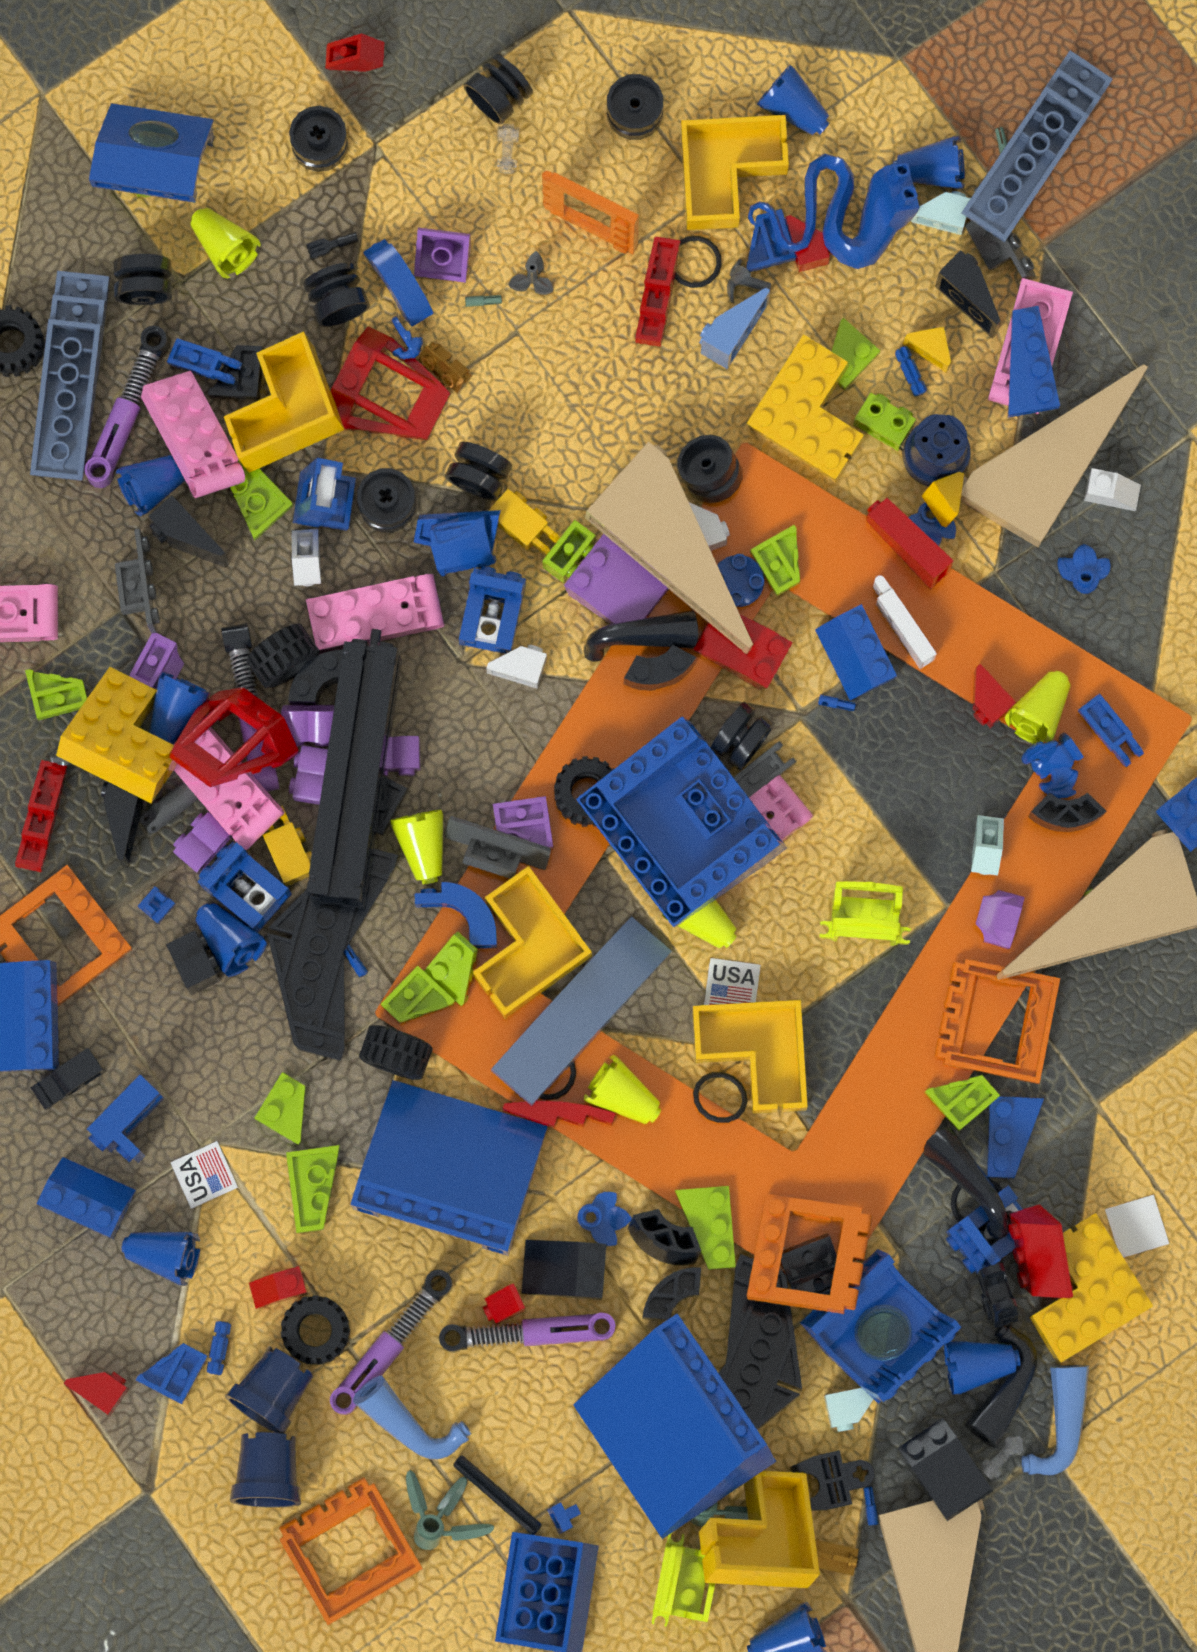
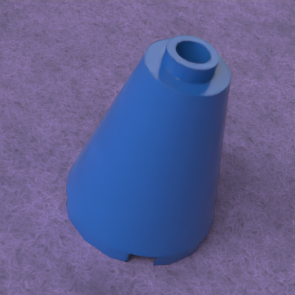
M791 65L782 72L757 103L758 106L773 115H786V122L811 135L815 132L820 135L829 125L827 121L829 114L797 70Z
M953 136L899 154L897 160L893 161V164L907 162L909 164L913 183L957 189L964 188L965 186L964 183L960 182V179H965L963 149L958 150L957 143H961L960 136Z
M172 455L123 466L116 470V474H121L117 481L129 506L136 505L138 510L134 512L140 517L147 514L185 482Z
M161 672L149 733L174 745L197 707L208 699L210 693L182 678L173 679L174 675Z
M207 903L198 909L196 923L221 971L226 976L232 977L244 972L249 968L246 963L252 958L256 962L265 951L267 943L263 936L217 904L209 905Z
M132 1232L128 1237L124 1238L122 1252L126 1259L177 1285L186 1286L188 1283L185 1280L193 1278L198 1265L200 1249L195 1248V1241L200 1242V1237L197 1233Z
M950 1341L944 1344L945 1365L948 1367L949 1374L947 1376L952 1395L962 1394L1016 1372V1366H1020L1019 1352L1017 1349L1013 1350L1012 1345Z
M808 1602L799 1604L751 1637L750 1645H747L748 1652L827 1651L823 1649V1647H826V1643L817 1617L813 1619L808 1613L812 1611Z

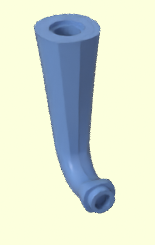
M1059 1365L1050 1367L1055 1412L1056 1449L1047 1458H1039L1032 1453L1022 1456L1023 1473L1028 1472L1029 1475H1055L1066 1470L1073 1462L1078 1450L1083 1425L1089 1365Z
M380 1375L363 1385L353 1398V1403L385 1431L413 1452L428 1459H442L450 1456L461 1444L469 1440L468 1436L472 1434L465 1423L461 1421L460 1423L455 1422L445 1437H430L404 1406L385 1378Z

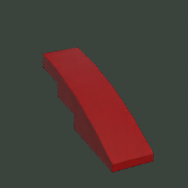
M654 237L644 281L645 288L640 306V318L635 343L658 347L662 345L674 285L680 240Z
M41 760L28 803V813L21 834L22 840L15 860V867L42 872L62 795L67 765H58L57 763Z
M523 1101L504 1103L503 1106L504 1112L553 1129L557 1119L583 1127L586 1117L612 1126L616 1113L562 1101H536L532 1106Z

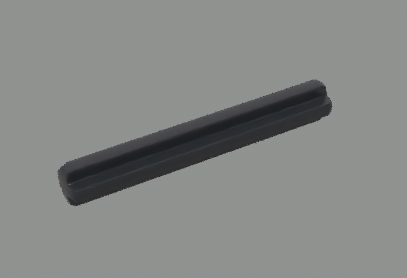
M461 1455L457 1458L453 1466L531 1535H535L542 1525L536 1518L466 1457Z

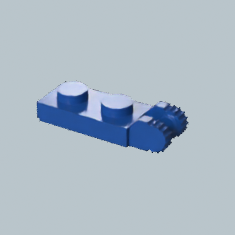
M176 338L167 363L171 366L192 371V373L210 379H218L229 384H234L236 379L231 374L219 371L221 365L224 364L233 369H240L242 365L238 360L224 356L221 352Z
M1101 694L1095 696L1078 710L1110 752L1113 751L1122 765L1127 767L1131 764L1129 757L1119 747L1125 741L1135 755L1140 757L1144 754L1142 748L1132 737V732Z

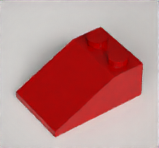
M740 614L753 643L751 650L746 654L708 622L697 640L696 647L692 650L758 690L767 689L793 642Z

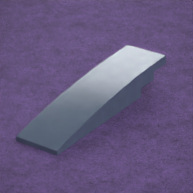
M1070 50L961 214L1005 242L1113 79Z
M57 271L55 293L52 297L50 319H48L30 469V475L83 481L110 285L109 276Z
M631 916L492 1067L491 1071L532 1106L560 1075L572 1065L672 951Z

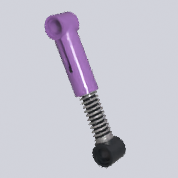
M148 326L141 333L139 357L136 358L137 362L134 363L136 366H133L134 370H131L132 374L127 379L128 383L125 384L126 387H124L125 391L122 392L123 395L120 398H116L91 459L85 464L87 479L96 488L107 487L112 482L113 472L140 411L137 403H140L139 399H142L140 395H142L143 386L147 385L146 382H149L148 378H151L149 374L153 373L151 369H155L153 365H156V361L168 351L169 342L166 333L159 326ZM159 337L161 339L159 345L154 347L148 345L151 338ZM102 467L106 469L102 477H94L92 475L96 468Z
M243 623L221 628L225 651L230 654L231 664L233 665V674H235L233 678L236 679L235 687H243L257 696L258 693H255L257 689L254 688L256 684L253 683L255 682V679H253L255 675H252L253 670H251L247 663V658L250 654L249 650L252 648L248 624ZM238 717L245 743L257 730ZM263 741L246 756L247 761L264 755L261 752ZM268 766L262 768L261 772L253 774L266 791L280 789L276 768Z
M434 1270L427 1275L420 1292H418L419 1296H415L416 1300H412L413 1304L409 1303L410 1307H406L407 1311H403L404 1315H400V1319L397 1318L398 1322H394L395 1326H391V1330H388V1332L383 1331L337 1389L332 1392L330 1404L335 1412L341 1415H348L356 1410L357 1406L353 1403V1398L357 1391L371 1379L379 1375L382 1376L405 1348L402 1342H406L405 1338H409L408 1334H412L411 1331L415 1330L414 1327H418L417 1323H421V1318L424 1319V1315H427L426 1312H430L429 1308H434V1304H437L438 1301L440 1302L450 1294L453 1282L447 1272ZM435 1277L445 1278L447 1284L442 1291L432 1289L431 1282ZM368 1368H370L371 1371L369 1372V1374L356 1388V1390L353 1391L352 1387L357 1383V1381L361 1378L365 1371ZM342 1393L349 1394L352 1399L350 1406L345 1409L337 1405V1398Z
M607 1313L522 1319L521 1325L518 1323L514 1325L512 1323L509 1326L507 1323L506 1326L502 1324L499 1327L497 1324V1327L494 1325L490 1327L488 1325L487 1328L483 1325L482 1328L478 1326L476 1329L474 1326L470 1328L466 1327V1325L450 1324L441 1330L439 1341L444 1350L452 1353L467 1350L469 1347L473 1348L474 1345L477 1347L481 1345L483 1347L486 1344L488 1347L489 1344L493 1346L494 1343L497 1346L498 1343L501 1345L505 1343L507 1345L510 1342L512 1345L513 1342L515 1344L520 1342V1344L523 1343L524 1347L605 1341L613 1336L615 1321ZM600 1319L606 1320L610 1325L609 1331L606 1334H598L594 1329L596 1321ZM588 1326V1330L561 1332V1328ZM451 1331L458 1332L461 1337L460 1342L455 1346H449L445 1341V1336Z

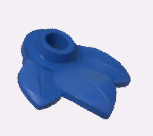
M926 502L920 506L918 513L908 517L938 546L941 543L942 537L945 539L955 538L956 526L954 521L945 528L941 526L936 517L929 519L926 516V512L931 510Z
M1082 544L1076 549L1073 558L1061 557L1058 558L1057 563L1062 578L1071 581L1074 588L1083 594L1094 591L1098 587L1099 581L1108 576L1111 568L1109 559H1097L1095 551L1086 544ZM1081 578H1089L1090 581L1085 582Z
M614 1192L598 1194L592 1204H586L579 1210L577 1217L579 1225L583 1229L590 1231L596 1242L607 1244L606 1246L617 1245L615 1231L624 1228L632 1219L624 1209L615 1206L617 1194ZM588 1213L596 1215L594 1222L590 1223L586 1220Z

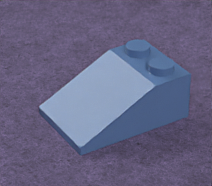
M767 288L762 289L716 317L712 324L707 323L700 334V337H702L699 342L701 344V354L728 370L768 306L770 290Z

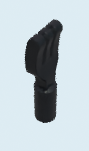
M356 232L332 241L325 238L306 244L310 254V260H314L328 255L334 248L359 242Z

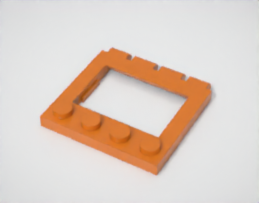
M545 171L542 173L543 207L613 244V248L624 254L627 252L634 254L638 247V214L555 172ZM564 193L610 215L611 226L608 227L564 205Z
M68 865L0 915V948L5 944L8 946L0 954L7 963L39 961L12 925L22 918L25 919L37 910L54 893H56L102 953L94 961L89 962L72 975L60 987L57 984L58 1006L133 950Z
M965 959L964 964L953 962L950 981L960 983L959 987L948 986L944 1007L955 1010L954 1013L943 1012L939 1033L949 1035V1040L938 1038L934 1057L945 1059L944 1065L1040 1084L1060 978L1027 972L998 980L997 974L1005 968L1003 966ZM978 976L989 978L992 981L1030 987L1015 1064L1005 1063L1001 1059L977 1054L976 1056L962 1054Z
M766 1194L747 1299L844 1314L845 1309L855 1310L859 1290L849 1288V1286H860L864 1265L854 1262V1260H865L868 1239L859 1235H869L873 1216L864 1214L863 1208ZM790 1214L801 1215L808 1219L843 1222L830 1295L776 1287Z
M365 1477L348 1486L352 1494L351 1497L348 1498L344 1490H341L324 1500L329 1509L326 1512L323 1511L320 1504H317L300 1514L305 1523L304 1525L300 1526L295 1517L279 1527L283 1534V1537L279 1540L328 1626L423 1570L376 1485L373 1483L369 1486ZM371 1505L376 1514V1520L388 1541L391 1540L398 1553L331 1593L326 1594L318 1574L300 1547Z

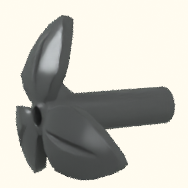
M537 251L532 253L526 261L527 276L517 274L508 283L510 288L521 292L526 291L530 284H533L535 293L540 295L550 294L554 290L553 284L548 278H538V275L544 270V262Z
M738 259L729 274L731 277L727 283V293L731 303H734V289L737 285L741 284L760 291L764 288L769 290L771 288L770 282L750 277V271L741 265L744 262L742 259Z

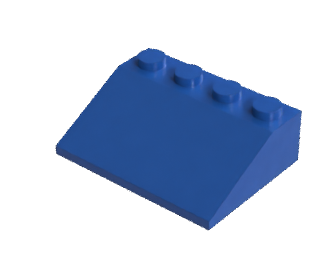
M40 960L0 963V1072L57 1069L59 1067L57 962Z
M512 1532L495 1642L555 1652H582L599 1545Z

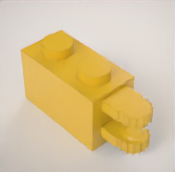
M507 489L488 511L501 510L498 527L527 552L534 546L546 556L550 552V548L543 544L539 538L544 533L552 542L557 543L561 537L548 526L547 516L538 508L533 510L526 504L527 499L518 491L513 493Z
M285 812L280 817L284 826L274 829L272 825L268 829L269 832L263 834V837L283 883L287 887L309 877L312 853L311 851L305 853L301 844L306 842L300 827L294 828L293 823H290Z

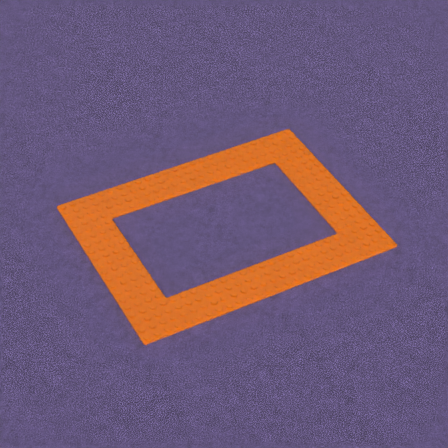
M742 443L735 453L743 469V479L739 488L731 497L721 502H704L701 508L717 514L720 522L725 521L730 536L727 537L726 546L711 551L716 564L718 565L726 557L736 554H743L755 560L750 553V549L795 525L797 530L800 584L788 591L833 619L862 604L885 651L973 704L974 671L979 664L990 673L1016 703L1048 672L1060 671L1068 677L1071 687L1053 740L1058 742L1059 736L1062 733H1066L1071 737L1084 757L1081 760H1074L1072 766L1073 770L1078 771V777L1073 787V790H1076V794L1059 799L1073 800L1089 793L1107 811L1093 825L1073 832L1053 831L1036 824L1028 816L1047 796L1040 789L1039 783L1050 782L1051 774L1041 779L1040 776L1033 772L1004 819L1003 851L998 875H982L976 872L969 874L797 1150L790 1151L739 1118L729 1123H717L707 1119L698 1111L694 1104V1090L603 1032H600L574 1061L576 1078L574 1085L568 1093L558 1099L545 1100L539 1098L537 1100L562 1101L603 1109L586 1102L584 1095L590 1096L592 1090L588 1086L604 1063L610 1065L613 1060L609 1057L612 1055L617 1056L660 1101L659 1108L661 1112L653 1123L649 1121L647 1124H643L616 1113L612 1126L586 1117L583 1127L557 1119L554 1129L681 1210L683 1208L675 1190L729 1186L733 1241L736 1245L755 1255L766 1194L863 1208L864 1214H869L873 1217L869 1235L859 1236L869 1240L922 1155L927 1140L935 1134L945 1118L944 1114L924 1092L928 1088H936L948 1085L949 1083L968 1080L973 1073L972 1070L944 1065L945 1059L934 1057L938 1038L949 1040V1035L940 1034L939 1031L943 1012L954 1013L955 1010L944 1007L948 986L959 987L960 983L950 981L953 962L964 964L965 959L1006 967L1080 901L1188 728L1192 717L952 568L950 573L930 590L868 524L866 515L749 443ZM765 576L764 588L758 599L750 605L736 607L739 614L751 620L755 619L773 591ZM877 576H883L937 653L935 660L922 669H919L876 606L879 596L875 592L873 584ZM668 589L647 618L693 609ZM695 611L699 639L708 621ZM611 646L511 800L516 801L546 796L553 842L547 868L542 870L520 862L515 875L529 866L564 915L610 844L597 826L587 825V827H582V824L578 823L574 825L571 823V820L565 819L562 816V812L556 806L554 797L556 777L562 771V767L565 764L569 765L571 760L575 758L580 760L582 756H588V759L597 757L599 761H606L611 769H615L683 716L690 720L723 669L692 649L680 648L696 657V664L682 680L674 685L647 691L624 685V677L636 655L654 658L666 653L671 647ZM1098 694H1101L1132 732V737L1144 752L1143 755L1138 757L1131 751L1126 741L1119 747L1129 757L1131 762L1127 767L1122 765L1113 751L1110 752L1078 712L1082 706ZM1004 716V717H1003L1001 720H999V721L1002 722V723H1004L1005 725H1007V724H1006V721H1005V716ZM1012 723L1009 726L1010 728L1016 731L1017 728H1015ZM592 778L578 780L572 787L573 799L578 803L576 799L598 781ZM469 865L458 884L475 892L486 903L485 897L510 880V878ZM998 890L1024 897L1021 914L1010 949L985 943L983 933L976 925L983 896L993 895ZM441 908L381 1003L417 966L424 971L456 932H459L470 942L469 925L461 913L452 908ZM491 909L490 911L496 926L497 948L478 949L476 961L472 966L473 971L515 942ZM472 976V981L469 982L467 990L468 1001L462 1006L455 1001L451 1006L401 1024L381 1006V1003L376 1009L375 1014L379 1019L398 1031L426 1041L433 1047L432 1052L513 1103L525 1100L498 1078L491 1069L550 1005L552 1000L543 994H539L504 1019L491 1001L490 995L493 993L487 995L474 976ZM977 977L962 1054L976 1056V1054L983 1056L1026 986H1016L992 981L989 978ZM570 1067L543 1094H555L564 1089L570 1079ZM699 1093V1101L709 1114L716 1117H729L733 1115ZM790 1214L783 1250L828 1233L837 1255L843 1222L808 1219L801 1215ZM780 1263L779 1269L784 1272L783 1266Z

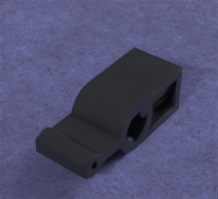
M87 1048L30 1088L43 1108L47 1110L104 1074L105 1071L91 1050Z

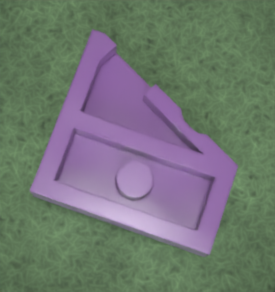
M546 796L493 804L497 831L551 849L553 848Z

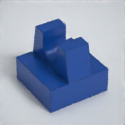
M154 886L140 902L138 908L159 925L176 904Z
M559 1503L547 1509L558 1534L573 1528L570 1520L581 1514L577 1504L564 1509L562 1503Z

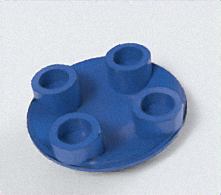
M736 554L726 557L718 563L717 566L736 607L750 605L758 599L764 588V574L755 560L743 554Z

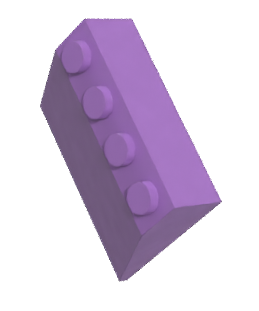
M604 534L564 584L570 597L609 624L647 618L669 589Z

